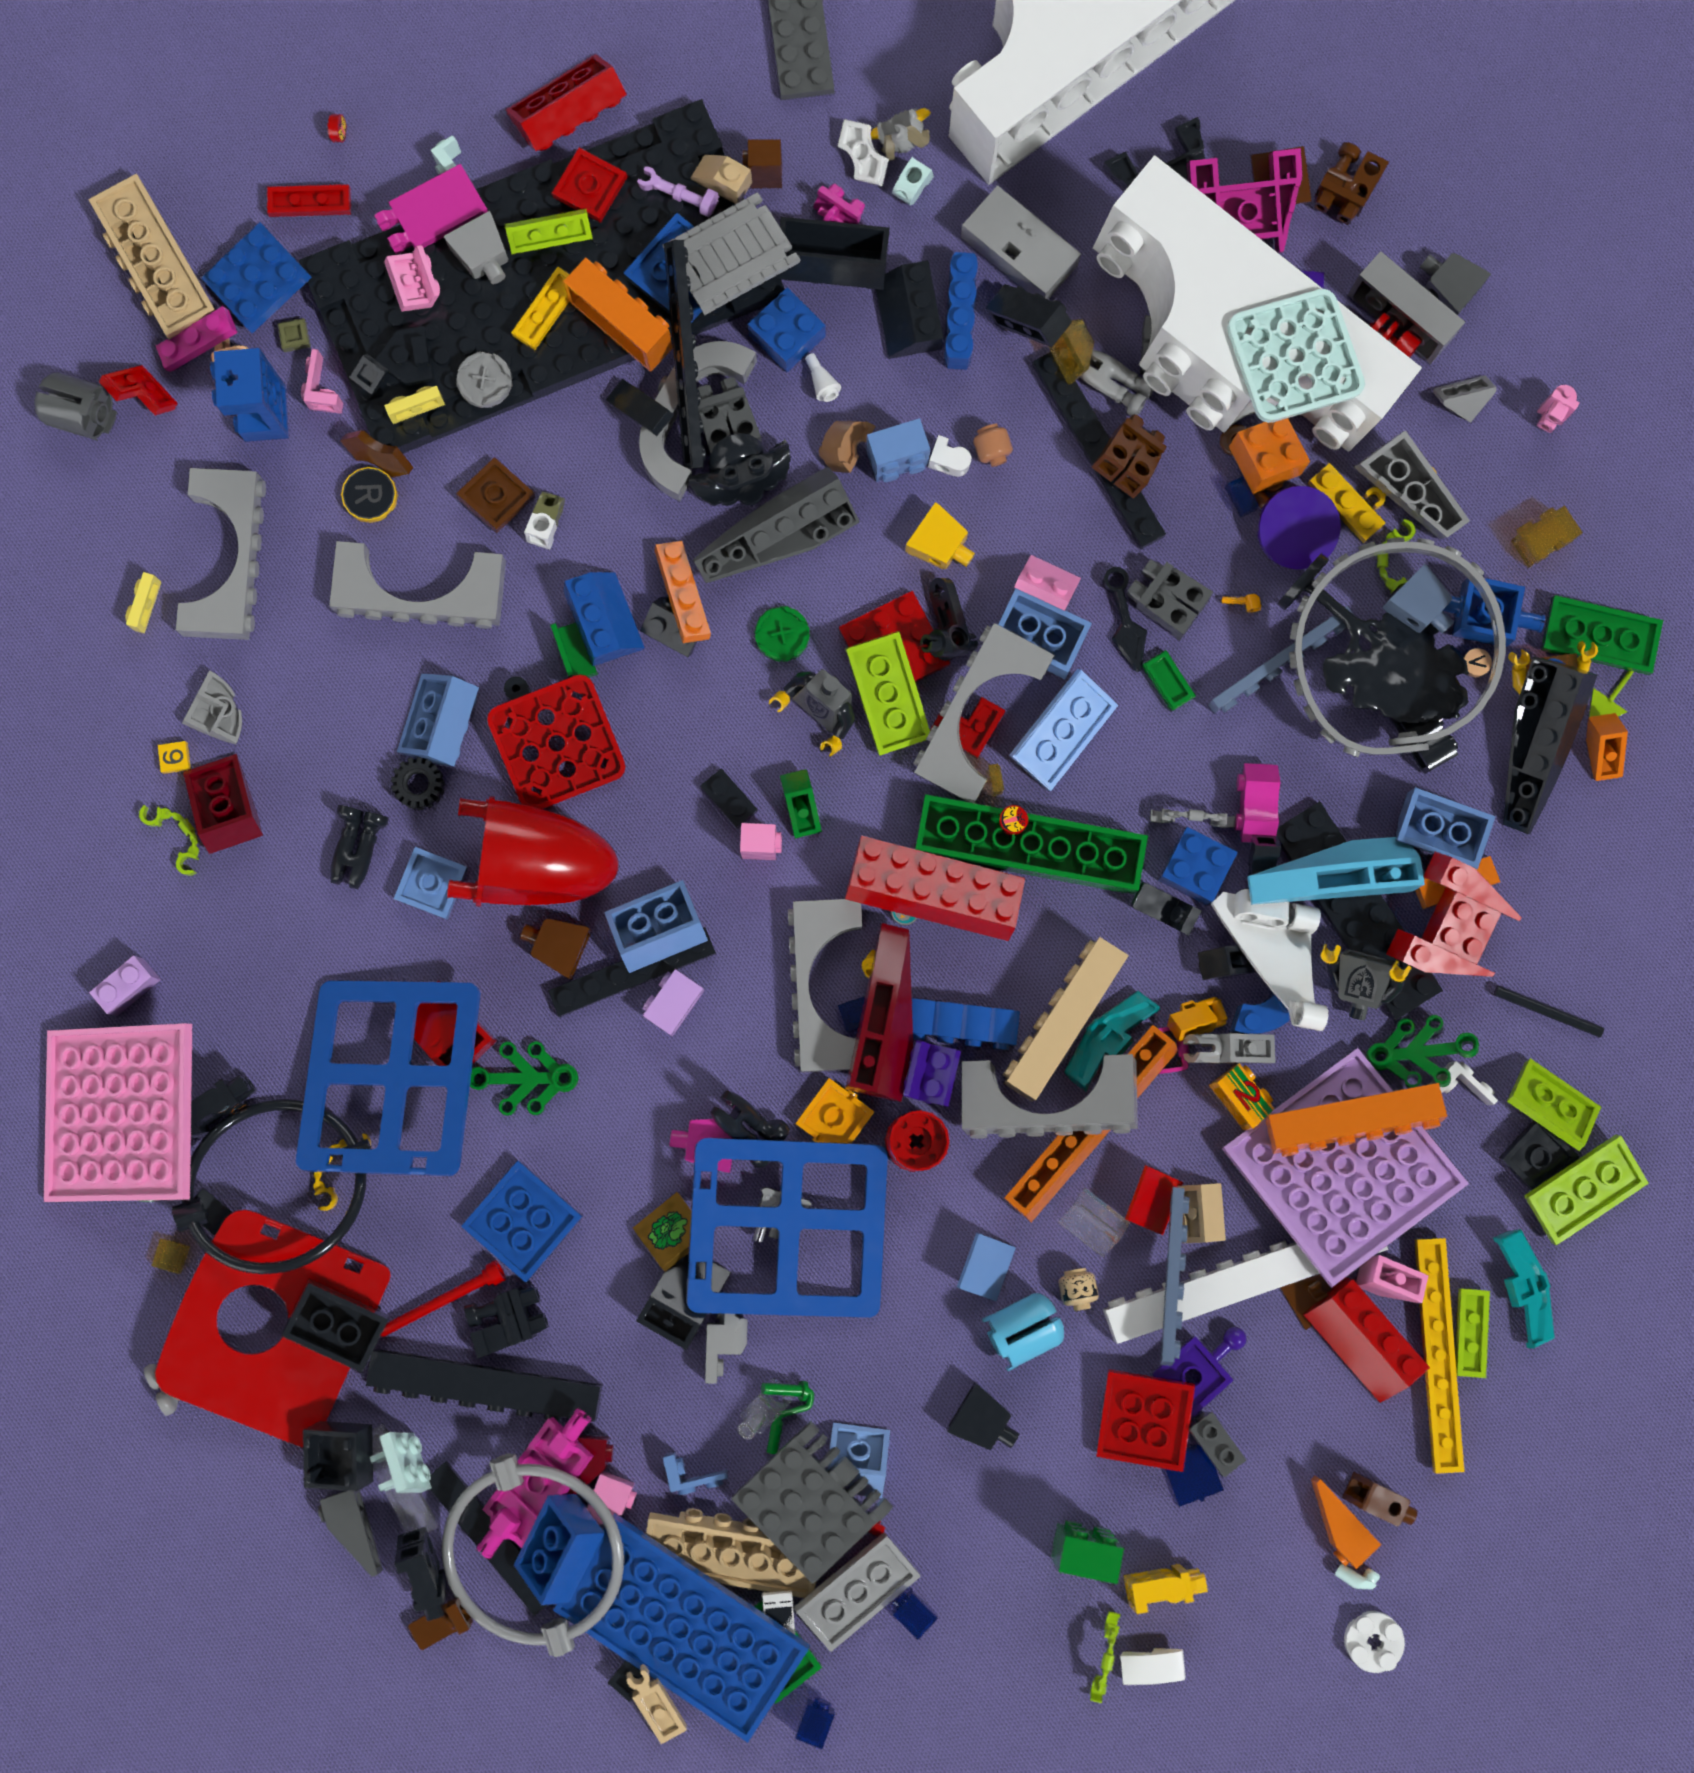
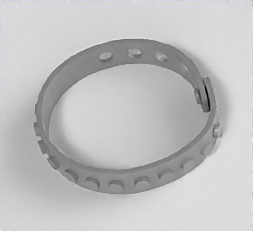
M1389 538L1387 543L1375 545V542H1370L1359 546V552L1350 557L1345 553L1333 562L1335 567L1327 575L1322 572L1311 584L1315 589L1310 597L1304 595L1297 611L1302 613L1299 623L1293 622L1290 639L1295 640L1294 652H1289L1290 668H1296L1298 678L1293 680L1297 695H1303L1307 706L1303 707L1309 720L1311 722L1317 721L1322 728L1319 733L1329 743L1332 744L1336 741L1344 746L1343 752L1358 758L1360 753L1391 755L1429 750L1428 744L1417 743L1435 740L1458 730L1470 722L1484 708L1494 693L1502 674L1506 654V637L1502 614L1493 591L1483 577L1484 571L1475 562L1470 564L1462 558V553L1450 546L1442 548L1434 545L1435 541L1420 538L1417 542H1404V538ZM1407 552L1429 555L1441 559L1461 571L1474 584L1485 602L1494 635V660L1489 681L1474 707L1463 718L1449 727L1435 733L1420 736L1417 735L1416 731L1399 733L1398 738L1388 739L1389 746L1400 745L1399 747L1373 748L1362 746L1348 740L1336 731L1324 718L1312 697L1305 676L1302 657V638L1308 614L1325 587L1338 574L1361 560L1386 553Z

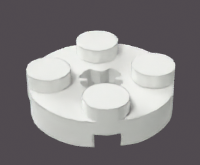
M1366 1611L1361 1613L1363 1615L1358 1616L1355 1620L1353 1619L1345 1630L1344 1645L1346 1651L1354 1663L1365 1671L1381 1673L1393 1670L1400 1661L1405 1647L1401 1627L1391 1617L1382 1612ZM1372 1634H1378V1638L1382 1643L1380 1647L1377 1646V1649L1372 1650L1371 1645L1367 1643L1368 1637L1373 1638Z

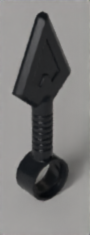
M1112 567L1103 577L1104 588L1114 594L1121 622L1112 637V641L1136 672H1140L1147 630L1131 621L1124 589L1129 582L1127 572L1121 567ZM1112 573L1120 574L1123 578L1122 586L1112 587L1108 582L1109 575Z

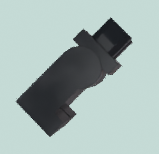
M238 1075L231 1081L220 1079L215 1083L217 1088L209 1089L191 1101V1138L203 1139L210 1131L208 1126L223 1115H231L237 1109L248 1106L245 1099L257 1092V1089L248 1077L243 1078L242 1075Z
M426 1526L398 1535L394 1565L398 1574L406 1572L412 1585L411 1596L415 1612L423 1611L427 1621L443 1617L445 1612L443 1604L446 1600V1575L444 1569L439 1570V1560Z

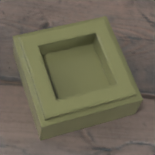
M305 318L278 323L281 346L284 352L311 347Z

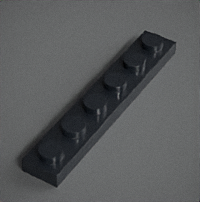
M706 927L703 930L708 941L631 973L628 972L622 960L548 990L558 1017L661 977L667 972H673L675 969L678 970L715 955L716 952Z

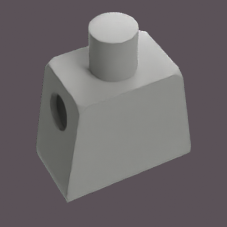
M490 211L444 236L450 251L473 278L478 279L486 274L491 284H497L505 278L506 275L500 266L508 262V257Z

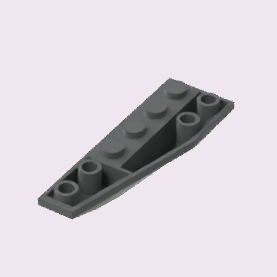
M827 466L754 510L713 541L693 561L705 583H709L813 550L860 523L839 478Z

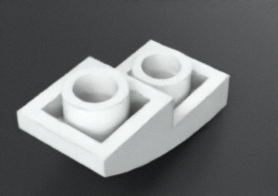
M1154 1648L1152 1652H1123L1120 1656L1123 1685L1160 1684L1182 1681L1186 1678L1183 1649Z

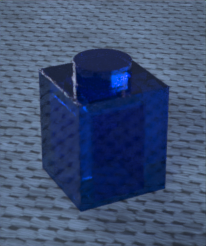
M913 1589L907 1594L903 1591L892 1603L894 1606L892 1615L917 1640L938 1619L937 1613Z
M815 1697V1700L807 1699L795 1732V1739L823 1749L835 1717V1709L831 1707L830 1702Z

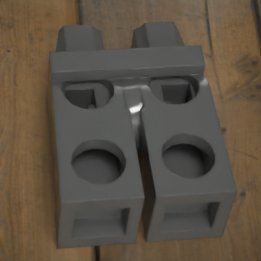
M734 377L720 382L723 390L721 394L713 396L710 385L697 388L701 396V402L698 406L699 417L703 422V431L710 455L714 446L720 440L731 435L728 428L729 425L733 434H750L762 443L761 435L744 389L739 387Z
M1150 559L1144 567L1142 574L1152 580V583L1149 587H1146L1135 580L1128 589L1127 595L1137 603V610L1142 613L1144 612L1149 618L1158 622L1169 630L1173 637L1180 641L1211 599L1213 591L1180 570L1173 568L1174 566L1166 562L1163 566Z

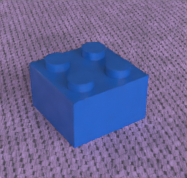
M788 287L748 323L749 336L786 373L826 337V325Z
M1186 827L1182 831L1158 881L1208 906L1214 901L1238 852Z

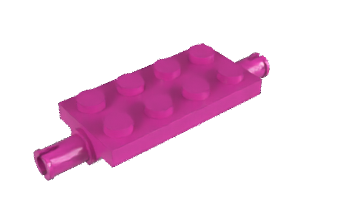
M576 1409L564 1427L555 1418H548L518 1459V1464H539L554 1467L578 1478L594 1457L577 1439L587 1424L591 1422L590 1416L587 1415L584 1418L586 1413L581 1409ZM522 1476L524 1482L521 1485L507 1491H498L497 1489L482 1509L490 1517L491 1523L489 1525L490 1530L476 1546L478 1552L484 1549L481 1555L486 1558H492L504 1539H511L522 1548L548 1495L567 1494L570 1488L551 1479L537 1476Z

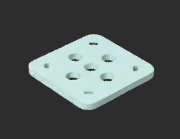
M1318 289L1235 314L1229 321L1227 327L1228 334L1255 413L1262 421L1267 423L1276 422L1351 400L1359 396L1364 390V376L1338 301L1331 291ZM1283 322L1290 323L1294 328V334L1291 336L1284 335L1280 330V324ZM1248 327L1253 329L1250 335L1245 334ZM1318 341L1326 342L1330 347L1329 354H1320L1316 350V343ZM1291 349L1300 350L1303 354V361H1292L1289 357V351ZM1272 357L1277 363L1276 369L1267 370L1262 364L1263 358ZM1304 375L1308 376L1312 380V388L1303 389L1300 387L1298 378ZM1342 376L1346 378L1344 384L1340 383ZM1271 398L1277 401L1278 404L1277 406H1274L1273 404L1267 402V400Z

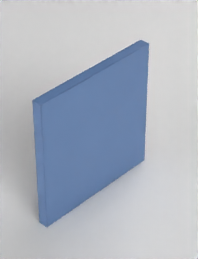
M976 1233L957 1288L997 1301L1016 1247Z

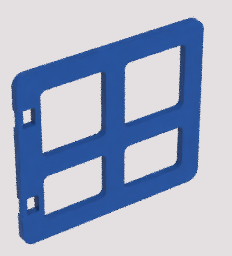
M325 982L320 987L296 1154L297 1166L307 1172L427 1176L455 1175L459 1171L461 1164L481 997L480 989L473 983ZM340 1003H396L390 1058L387 1064H333L331 1062ZM421 1003L457 1004L458 1006L451 1063L448 1066L411 1065L417 1009ZM330 1085L385 1086L379 1143L376 1149L320 1147L326 1095ZM410 1087L447 1088L441 1147L438 1151H404L400 1149L406 1095ZM330 1155L343 1156L342 1165H330ZM413 1158H427L426 1168L412 1167Z
M727 1138L700 1139L695 1145L689 1270L686 1297L689 1309L695 1313L868 1318L875 1316L880 1310L888 1163L886 1149L880 1145ZM722 1159L779 1161L782 1164L780 1204L776 1207L718 1205L716 1202L718 1162ZM810 1162L864 1165L866 1167L864 1207L861 1210L803 1208L801 1198L804 1164ZM701 1171L711 1172L710 1189L700 1188ZM736 1226L778 1229L776 1289L773 1293L712 1291L713 1244L716 1227ZM825 1229L862 1232L860 1292L857 1296L800 1295L797 1293L799 1236L801 1230ZM696 1262H706L705 1279L695 1278Z

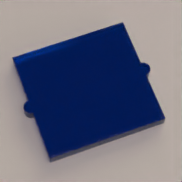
M1199 1444L1186 1448L1183 1472L1165 1469L1179 1507L1197 1500L1203 1502L1205 1497L1224 1491L1215 1466Z

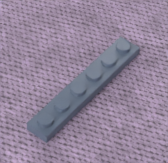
M1333 615L1304 635L1302 638V657H1305L1304 651L1310 647L1313 650L1318 649L1328 641L1325 638L1332 632L1338 635L1347 628L1346 625ZM1295 642L1212 699L1208 706L1215 714L1221 709L1226 713L1238 704L1236 701L1238 697L1243 694L1249 697L1260 689L1258 684L1267 678L1270 682L1283 672L1280 668L1290 663L1289 652H1294Z
M1173 1187L1171 1191L1160 1365L1168 1366L1173 1365L1174 1358H1180L1181 1342L1175 1341L1176 1329H1181L1182 1312L1177 1311L1178 1300H1183L1184 1283L1179 1282L1180 1271H1185L1186 1254H1181V1242H1187L1188 1225L1182 1224L1183 1214H1188L1189 1197L1184 1196L1185 1188Z

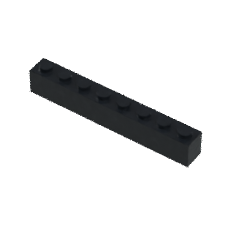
M383 1349L373 1350L366 1380V1386L374 1387L373 1392L390 1394L391 1390L402 1391L401 1396L418 1399L419 1394L430 1396V1401L447 1403L448 1399L459 1400L458 1405L463 1407L475 1408L476 1403L487 1405V1410L504 1412V1408L515 1409L516 1415L532 1417L533 1412L544 1414V1419L555 1418L557 1421H561V1417L571 1418L576 1409H581L586 1413L584 1418L589 1415L591 1422H595L598 1418L603 1384Z

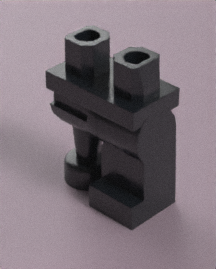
M519 1287L501 1293L493 1301L480 1307L476 1303L464 1306L465 1316L471 1328L481 1325L482 1318L497 1315L499 1324L470 1333L477 1358L532 1339L537 1336V1333L549 1327L545 1313L530 1316L528 1306L541 1302L537 1287L525 1289Z

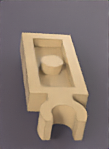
M642 1664L640 1672L643 1677L636 1679L632 1676L631 1672H628L627 1683L632 1689H635L632 1692L633 1700L659 1742L663 1744L687 1731V1724L660 1680L657 1678L650 1682L649 1669Z

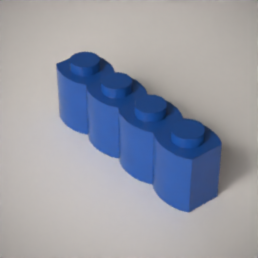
M955 252L951 259L949 272L950 287L947 302V339L944 354L947 369L967 370L971 362L973 351L972 334L975 322V282L978 269L975 253Z
M912 998L913 1040L925 1041L926 1036L937 1037L936 1042L953 1044L954 1039L965 1040V1046L981 1047L983 1042L993 1044V1049L1009 1051L1010 1046L1017 1045L1020 1011Z

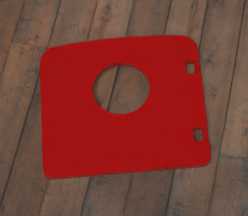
M246 1209L238 1210L228 1215L212 1240L216 1246L226 1253L252 1262H277L294 1258L306 1253L324 1241L321 1238L278 1222L258 1212ZM264 1224L280 1230L277 1239L260 1233ZM338 1245L310 1264L276 1274H253L238 1271L223 1265L205 1253L184 1295L165 1341L155 1371L156 1382L160 1389L169 1396L303 1448V1429L319 1421H327L350 1367L284 1337L273 1347L263 1352L243 1353L230 1347L219 1333L217 1314L220 1305L231 1292L240 1287L261 1285L272 1289L282 1298L286 1305L289 1319L310 1278L377 1309L390 1281V1270L382 1263L351 1252ZM347 1258L363 1264L360 1273L344 1267Z

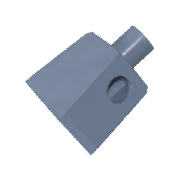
M1426 564L1382 607L1386 612L1418 633L1431 623L1443 634L1454 623L1443 611L1452 601V597Z

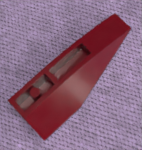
M881 923L845 1089L901 1102L904 1092V1080L908 1073L910 1055L913 1049L909 929Z

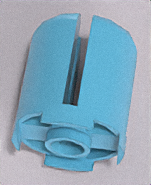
M1033 1293L982 1319L984 1323L989 1322L992 1330L987 1332L998 1356L1006 1357L1010 1366L1006 1367L1007 1371L1055 1348L1064 1339L1063 1323L1060 1318L1054 1317L1007 1341L1005 1340V1338L1056 1312L1053 1303L1040 1293Z

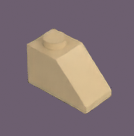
M704 155L691 176V180L718 192V195L734 204L741 202L752 184L751 169L728 156Z

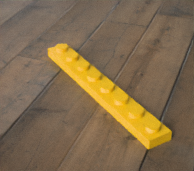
M1446 1238L1414 1239L1417 1271L1428 1275L1423 1302L1420 1303L1424 1361L1430 1367L1425 1372L1432 1469L1436 1474L1464 1472Z

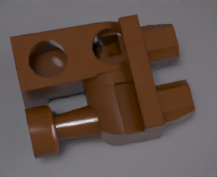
M1343 142L1338 150L1340 159L1335 167L1330 168L1326 172L1315 194L1317 197L1314 208L1322 213H1327L1331 204L1341 208L1336 218L1346 225H1349L1355 216L1358 217L1389 164V161L1367 151L1356 174L1352 176L1346 173L1350 163L1357 162L1362 153L1358 146L1349 142ZM1370 162L1376 163V164L1378 165V167L1375 166V165H1373V164H1371Z

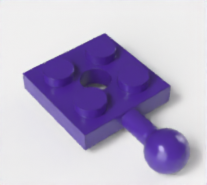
M1238 1327L1229 1328L1224 1334V1342L1211 1353L1196 1336H1193L1180 1347V1358H1174L1172 1366L1160 1365L1151 1373L1154 1377L1186 1382L1185 1373L1189 1369H1197L1199 1371L1200 1380L1195 1384L1191 1419L1234 1381L1218 1362L1230 1350H1240L1245 1346L1247 1337L1242 1329Z

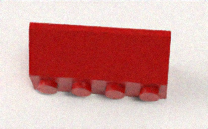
M594 54L506 109V112L527 144L537 152L538 150L548 149L557 138L572 134L581 123L594 120L598 117V113L605 108L615 107L627 93L613 66L597 54Z
M1345 1277L1327 1292L1328 1297L1320 1302H1316L1303 1314L1379 1403L1410 1387L1430 1368L1351 1278Z

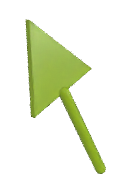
M1628 671L1609 698L1593 688L1589 717L1616 713L1619 717L1627 713L1625 709L1613 701L1634 672Z

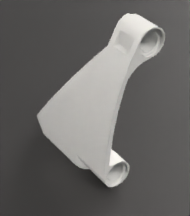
M1249 889L1240 890L1236 894L1227 892L1220 894L1211 903L1213 909L1248 961L1288 1009L1291 1024L1296 1027L1323 1031L1328 1021V1008L1325 1005L1315 1003L1311 963V934L1319 926L1320 909L1289 902L1251 905Z

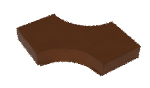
M364 430L344 434L340 440L357 461L370 462L384 470L391 478L407 475L414 468L397 446L384 445L370 437Z

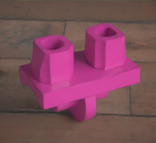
M835 183L828 188L823 185L819 188L817 192L818 197L813 208L818 211L819 215L824 217L823 221L859 224L865 207L863 202L858 199H853L850 203L843 200V189Z

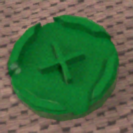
M788 606L767 610L759 618L755 627V641L759 650L767 658L777 662H788L798 658L806 650L810 640L809 626L805 617L798 610Z

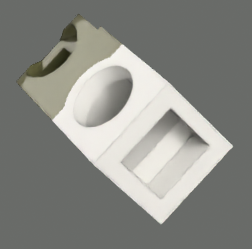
M545 491L540 494L524 531L527 543L551 549L554 541L553 537L564 509L565 498Z

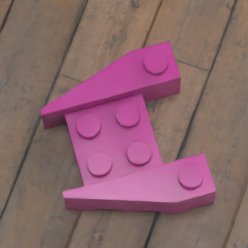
M1301 148L1273 151L1268 154L1270 181L1219 186L1217 158L1189 161L1186 166L1187 179L1190 184L1261 240L1274 238L1275 251L1278 254L1284 252L1302 180Z

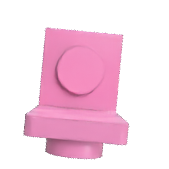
M312 349L311 357L306 359L305 371L308 375L306 383H303L301 387V398L309 410L342 414L343 402L336 392L328 389H320L318 392L323 357L318 349Z

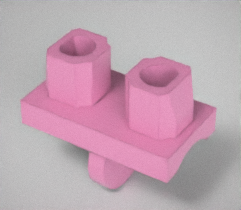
M1558 386L1541 404L1537 411L1542 415L1537 423L1539 428L1551 433L1557 424L1562 425L1577 409L1579 402L1576 401L1577 394L1571 386Z

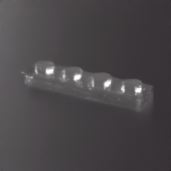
M385 1424L372 1430L373 1455L384 1451L379 1436L388 1433ZM387 1460L373 1463V1471L380 1484L392 1479ZM395 1488L388 1491L384 1490L406 1533L425 1526L427 1531L430 1532L439 1526L422 1493H396Z

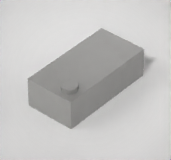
M1381 251L1360 273L1348 294L1351 299L1376 320L1382 314H1388L1390 318L1385 324L1387 329L1397 321L1399 325L1394 335L1398 338L1407 330L1419 338L1422 342L1415 352L1430 365L1449 345L1465 323L1464 320Z

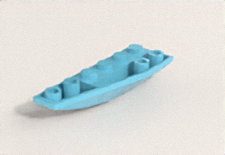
M1396 837L1351 840L1247 877L1251 905L1413 892L1425 885L1419 854L1412 846L1396 841Z

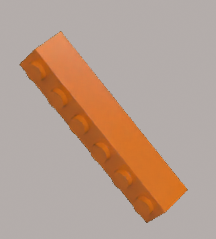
M1439 1083L1272 1114L1268 1115L1266 1125L1273 1154L1281 1153L1282 1157L1298 1154V1149L1310 1148V1151H1318L1327 1148V1144L1338 1142L1339 1146L1353 1144L1356 1142V1138L1366 1137L1368 1141L1384 1137L1383 1133L1394 1131L1395 1135H1402L1412 1132V1128L1423 1126L1424 1130L1434 1129L1441 1126L1440 1122L1445 1120L1447 1112Z

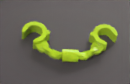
M1404 519L1401 524L1408 529V536H1401L1394 528L1386 536V541L1382 544L1387 543L1389 538H1404V542L1410 541L1416 531L1414 524L1410 520ZM1388 553L1377 555V568H1380L1379 574L1385 581V586L1392 594L1397 587L1403 586L1408 580L1405 577H1402L1399 581L1389 578L1385 569L1388 568Z
M143 805L139 811V818L144 824L151 827H161L163 819L173 817L179 821L178 826L186 836L190 835L192 846L188 848L187 853H178L179 857L176 860V868L180 873L187 876L197 874L196 871L183 868V863L186 859L199 860L198 837L194 832L195 828L187 818L184 819L178 813H172L168 808L157 807L156 818L148 821L146 815L149 808Z
M1108 1611L1106 1616L1104 1637L1108 1638L1109 1646L1106 1652L1103 1653L1100 1668H1102L1103 1674L1102 1676L1095 1675L1093 1679L1090 1701L1102 1703V1695L1106 1693L1107 1675L1112 1671L1115 1658L1113 1646L1120 1627L1117 1626L1121 1615L1119 1613Z

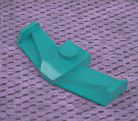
M1136 991L1099 1018H1095L1086 1028V1032L1064 1073L1074 1084L1087 1092L1092 1079L1104 1059V1055H1122L1133 1043L1132 1037L1126 1032L1154 1013L1161 1010L1160 1006L1140 991Z
M1521 1229L1493 1237L1494 1242L1498 1243L1514 1273L1513 1276L1504 1279L1512 1307L1524 1306L1528 1338L1526 1348L1534 1349L1555 1339L1550 1297L1551 1286L1547 1273L1541 1267Z

